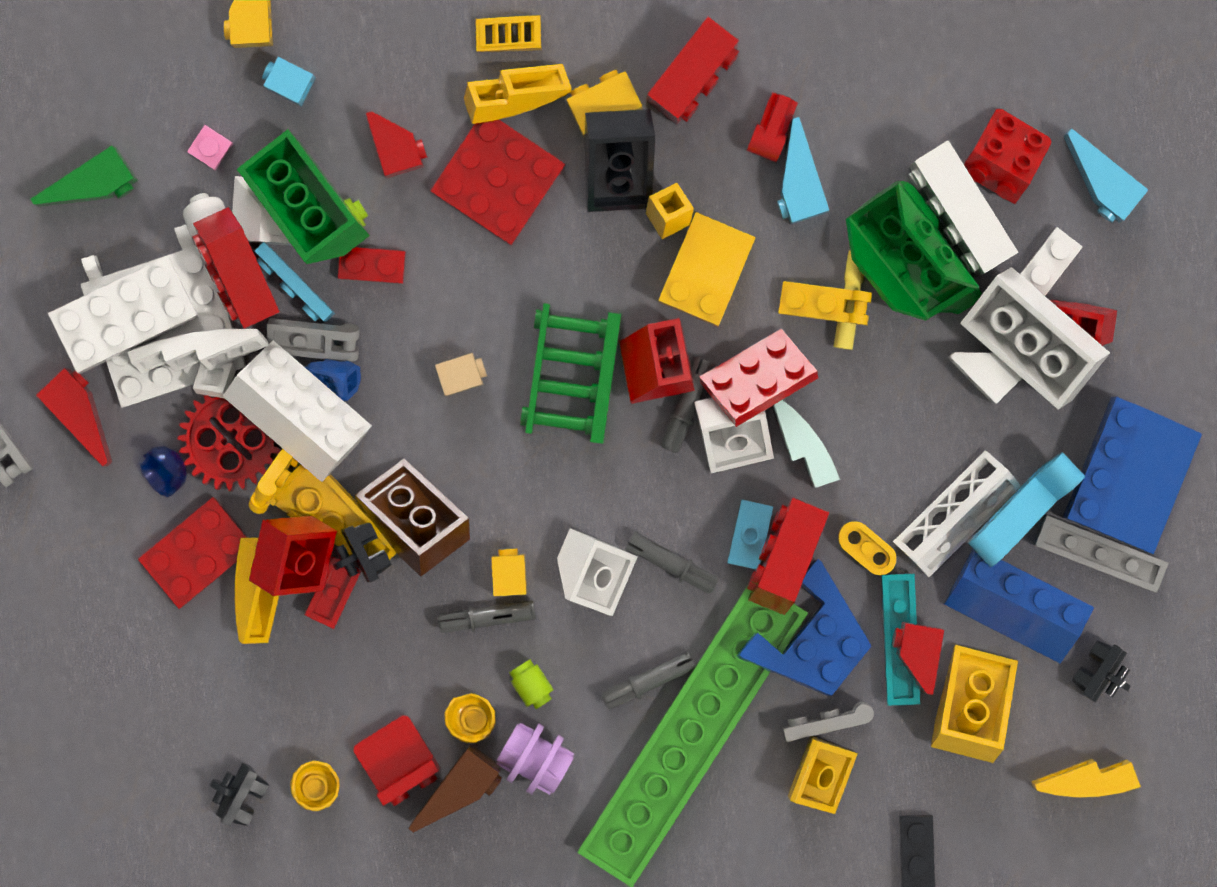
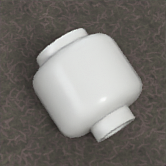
M202 193L190 199V204L183 211V218L191 237L197 234L193 223L225 209L224 203L220 198L209 197L207 193Z

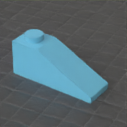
M799 117L791 121L780 193L782 199L777 201L782 219L788 218L790 225L828 213L829 211Z
M1070 129L1063 137L1093 202L1099 206L1097 212L1111 223L1114 220L1119 223L1124 221L1147 193L1148 189L1075 130Z

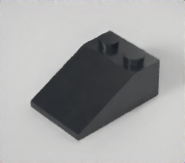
M651 109L585 113L584 141L587 212L646 209L649 196L653 195L655 130Z

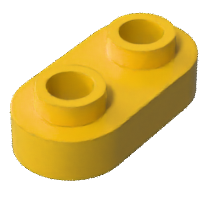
M851 521L844 524L839 530L838 542L841 548L869 572L875 575H885L892 571L896 564L895 551L861 522ZM853 531H857L860 534V540L856 544H852L848 540V535ZM877 552H882L885 556V561L880 565L875 564L873 561V556Z

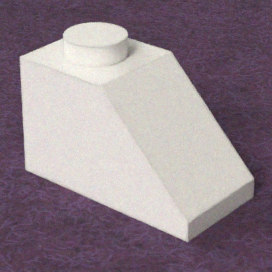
M955 352L947 357L992 404H997L1022 379L994 353Z

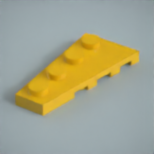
M300 464L290 474L281 489L277 487L274 497L270 500L272 506H277L286 512L289 517L314 516L335 529L337 534L334 544L337 546L344 544L349 555L352 552L340 530L351 525L356 527L365 523L372 524L378 537L363 545L368 557L383 549L389 560L397 554L360 504L331 474L321 482Z

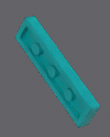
M915 574L881 575L887 706L920 704V687L897 656V648L892 646L895 628H901L902 622L917 624Z

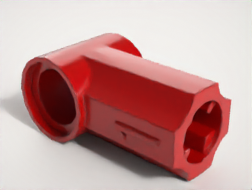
M772 92L763 112L760 124L756 125L746 151L777 163L787 139L785 134L798 102L784 95Z

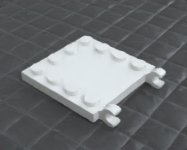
M186 225L174 228L182 251L167 256L170 258L198 318L131 350L159 340L192 332L234 329L230 316L217 292L219 291L211 280L205 267L206 263L199 253L193 238L190 236ZM92 255L81 259L89 278L88 282L80 284L83 294L85 296L164 257L103 276L97 256ZM128 351L106 361L121 408L194 385L201 362H198L175 372L166 363L141 373L131 363ZM243 357L229 362L233 364L236 371L246 367Z

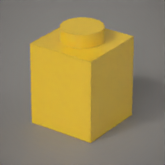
M675 183L649 196L645 214L661 239H664L690 226L694 208L678 183Z
M518 548L499 549L498 556L491 557L493 595H526L525 554H518Z

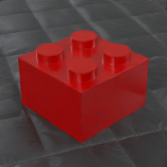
M314 516L262 520L249 581L272 596L323 591L337 531Z

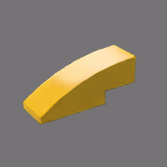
M563 64L508 69L500 71L499 79L467 82L464 102L472 124L499 120L534 110L571 93L572 88Z
M241 538L237 556L235 614L238 639L242 644L269 642L279 596H272L249 581L258 538Z
M1089 759L1031 781L1033 788L1039 792L1068 797H1100L1123 793L1141 787L1132 762L1127 759L1100 770L1097 762Z

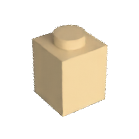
M473 353L435 365L446 397L484 385L482 378L487 376L482 358L475 359Z

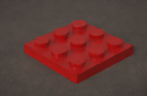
M501 120L476 123L430 192L512 246L566 164Z

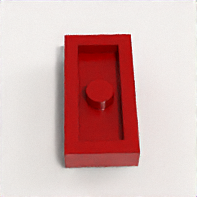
M355 247L346 255L339 257L338 279L404 284L406 251Z
M332 556L323 591L315 592L305 613V616L332 629H335L361 574V570L356 567L358 574L349 577L345 567L335 570L332 564L340 560L335 556Z

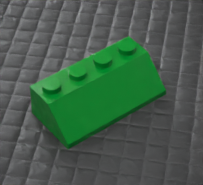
M289 129L237 168V171L306 264L344 256L370 236L302 143Z

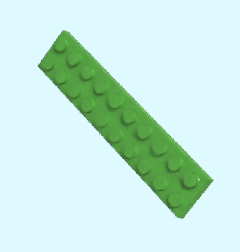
M747 587L745 588L695 666V669L686 680L577 851L578 854L628 886H634L770 673L756 664L739 659L736 655L755 633H759L780 653H783L808 612L796 604H793L788 612L782 615L748 601L752 591L748 590Z

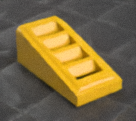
M540 15L476 19L477 52L542 50ZM511 25H518V42L512 43ZM524 25H531L530 42H525ZM485 26H492V44H486ZM498 26H505V43H499Z

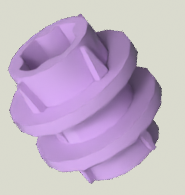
M520 723L516 725L496 760V764L510 772L506 780L511 783L517 774L530 780L531 782L526 792L531 795L536 788L550 795L555 792L573 761L574 753L561 746L564 737L559 734L553 744L539 737L544 728L540 723H538L535 730Z

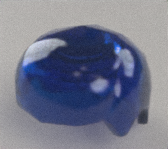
M167 446L151 448L143 455L146 459L140 464L141 471L148 483L161 496L168 498L185 484L187 469L184 460L178 452Z

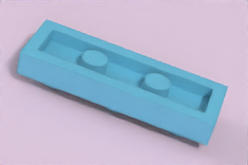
M263 242L255 250L260 256L257 260L258 264L269 275L274 271L283 280L279 284L281 288L292 298L298 295L306 303L302 309L315 322L319 318L327 322L335 314L267 243Z

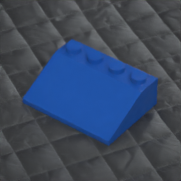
M1111 397L1081 470L1085 477L1074 488L1062 518L1154 554L1202 433L1119 397Z

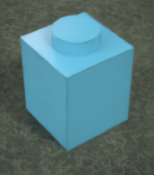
M278 57L275 63L269 62L262 79L265 80L263 86L267 90L302 107L316 77L312 73Z

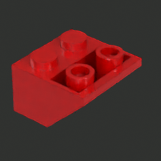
M680 318L647 324L619 341L631 404L695 391L684 330Z

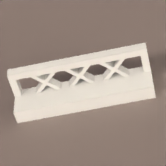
M985 450L893 542L924 574L930 577L1021 485L1008 469ZM988 463L996 469L988 478L978 479L979 472ZM970 488L968 498L963 502H955L956 494L961 489ZM947 511L946 519L941 524L932 525V519L938 512ZM924 534L923 542L914 551L906 545L915 535Z

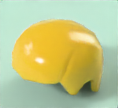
M470 693L455 697L450 701L445 710V725L451 735L461 742L476 743L490 736L496 724L495 710L487 699L477 694Z
M313 760L301 764L293 773L290 781V791L294 800L303 809L310 811L323 810L330 807L338 797L339 778L328 763Z

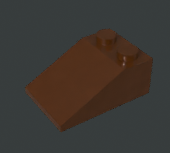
M405 458L355 494L357 502L398 556L420 577L470 540L469 518Z
M470 743L413 819L408 829L414 833L480 800L484 793L490 797L501 782L502 777L499 775L501 767Z

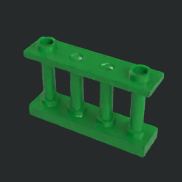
M543 303V310L536 309L534 329H540L529 407H522L520 426H526L525 433L533 434L534 424L585 431V435H591L590 442L603 444L621 314L608 312V319L601 318V322L550 315L551 305ZM547 327L599 334L598 338L605 339L603 352L596 351V354L545 347ZM543 360L592 366L594 370L600 371L598 384L592 383V386L540 379ZM538 392L590 399V403H596L594 416L587 415V418L537 412Z

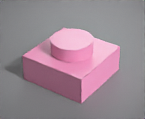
M204 125L187 152L216 171L233 143Z

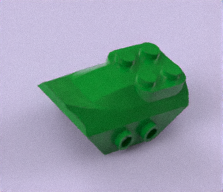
M906 181L894 182L846 218L851 258L859 271L868 279L878 292L880 298L887 303L892 311L926 321L937 313L960 314L975 305L981 297L982 293L979 285L938 231L939 220L936 214L910 183Z

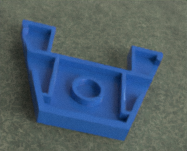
M816 559L808 567L801 586L817 599L821 606L783 653H780L759 633H755L736 656L743 661L762 667V669L782 675L826 696H832L872 646L823 563Z

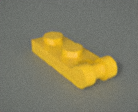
M783 281L778 313L868 326L869 316L866 315L867 304L871 303L872 293ZM847 300L855 301L853 313L846 312Z
M283 448L258 482L255 492L249 500V508L256 514H262L267 511L270 500L276 493V486L281 489L291 474L287 470L291 465L296 468L299 464Z

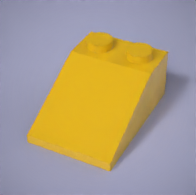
M696 212L658 302L718 327L756 237Z
M955 645L935 718L931 747L994 763L1004 750L1018 661Z

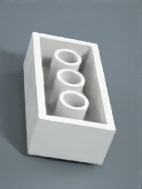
M949 140L920 157L909 166L911 173L908 176L918 191L923 189L929 198L926 201L937 217H941L946 225L943 232L952 246L957 244L964 255L960 259L970 274L975 272L977 277L985 274L1018 253Z
M168 256L48 313L76 372L79 374L198 318Z
M1012 267L995 277L960 323L1058 410L1075 398L1110 354L1108 350Z
M274 340L237 374L223 394L227 401L321 482L350 454L372 427L371 424Z

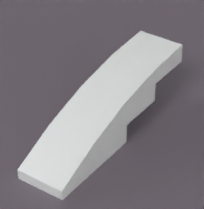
M218 329L192 332L159 340L128 351L131 363L141 373L166 363L177 372L198 362H201L210 371L269 346V344L258 329Z

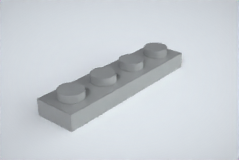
M1045 515L1034 546L1155 593L1158 592L1169 564L1166 561L1048 515Z

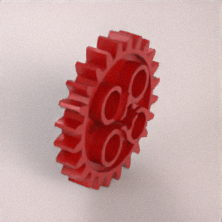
M204 395L205 403L203 404L194 400L193 404L197 409L195 413L186 410L184 412L190 418V422L179 424L180 427L187 430V433L177 436L179 441L187 444V446L179 450V453L190 455L184 462V465L186 467L196 465L192 475L197 477L204 473L202 480L204 485H208L214 479V488L216 490H220L223 483H226L229 492H233L235 483H238L242 490H246L247 480L249 479L257 485L259 482L257 475L259 473L264 475L267 471L265 467L271 465L274 461L272 459L273 454L278 455L281 451L275 447L276 442L240 411L239 419L235 423H225L223 418L225 411L234 407L225 398H212L211 396ZM211 418H216L231 434L238 432L235 438L252 455L251 460H247L232 444L224 445L227 442V438L210 422ZM205 431H214L216 434L215 443L210 447H203L200 442L201 435ZM251 431H260L262 433L261 443L256 447H249L246 443L247 435ZM231 453L237 454L239 457L237 467L233 470H225L223 467L225 456Z

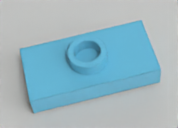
M741 499L727 563L756 569L758 564L761 565V560H758L766 542L773 506Z

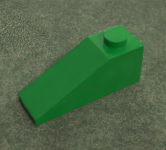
M111 145L30 200L34 205L42 207L110 199L114 196L120 199L134 190L132 184L137 182L138 179L119 150Z

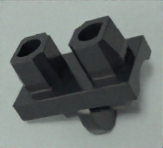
M365 523L356 527L351 525L340 530L352 554H348L344 544L335 548L340 558L339 561L332 564L335 570L345 567L349 577L358 574L353 563L356 561L366 582L371 583L379 579L378 574L392 565L384 549L368 557L363 545L378 538L371 523Z
M1096 641L1089 656L1100 662L1101 666L1096 674L1081 666L1072 681L1084 691L1083 694L1094 702H1097L1109 681L1111 683L1105 691L1109 696L1114 697L1119 687L1128 692L1131 686L1124 682V679L1130 670L1122 665L1117 674L1114 675L1127 653L1115 644L1111 647L1108 644Z
M245 763L241 764L236 776L227 772L222 781L212 779L210 786L217 790L212 801L220 805L216 815L221 818L222 823L231 826L232 822L248 826L253 817L254 809L243 804V801L247 794L261 799L269 784L250 765Z

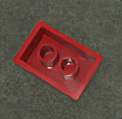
M708 16L648 92L646 101L676 125L681 119L687 122L698 109L699 103L696 100L699 96L704 94L707 97L718 83L719 77L716 74L721 68L727 71L739 56L740 51L737 50L739 40Z
M227 207L193 223L197 232L196 235L192 236L193 241L206 263L205 267L208 274L219 291L217 292L231 320L238 319L245 329L279 313L280 311L244 230L230 208Z
M792 498L788 506L781 505L770 528L775 534H770L758 560L763 561V565L758 564L748 583L747 589L752 591L748 601L782 615L788 612L795 603L829 512L795 498Z

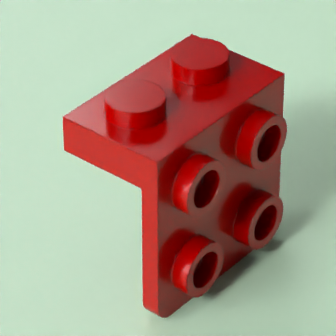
M996 109L976 146L963 164L974 182L983 185L999 197L1016 204L1030 185L1052 141L1047 135L1005 110Z
M407 715L398 717L358 742L353 748L356 757L378 790L377 797L383 806L391 802L394 807L410 797L407 791L419 785L423 789L438 779L435 773L439 772L441 767Z

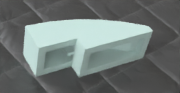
M783 400L774 404L773 409L790 460L794 461L804 458L813 487L816 488L840 480L829 453L810 425Z

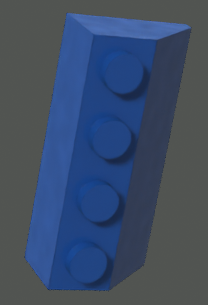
M973 548L944 605L1058 663L1063 661L1078 640L1095 608L1003 560L990 567Z

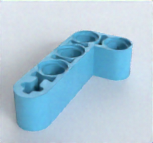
M1061 452L1042 465L971 538L968 544L990 567H993L1060 498L1073 490L1084 479L1085 475Z

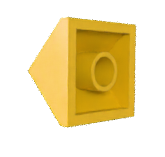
M810 736L788 793L789 800L800 805L835 814L858 753Z

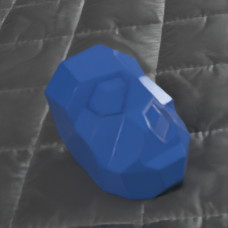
M325 359L324 361L311 362L305 366L309 372L343 401H348L358 391L361 381L360 366L350 361L340 362Z

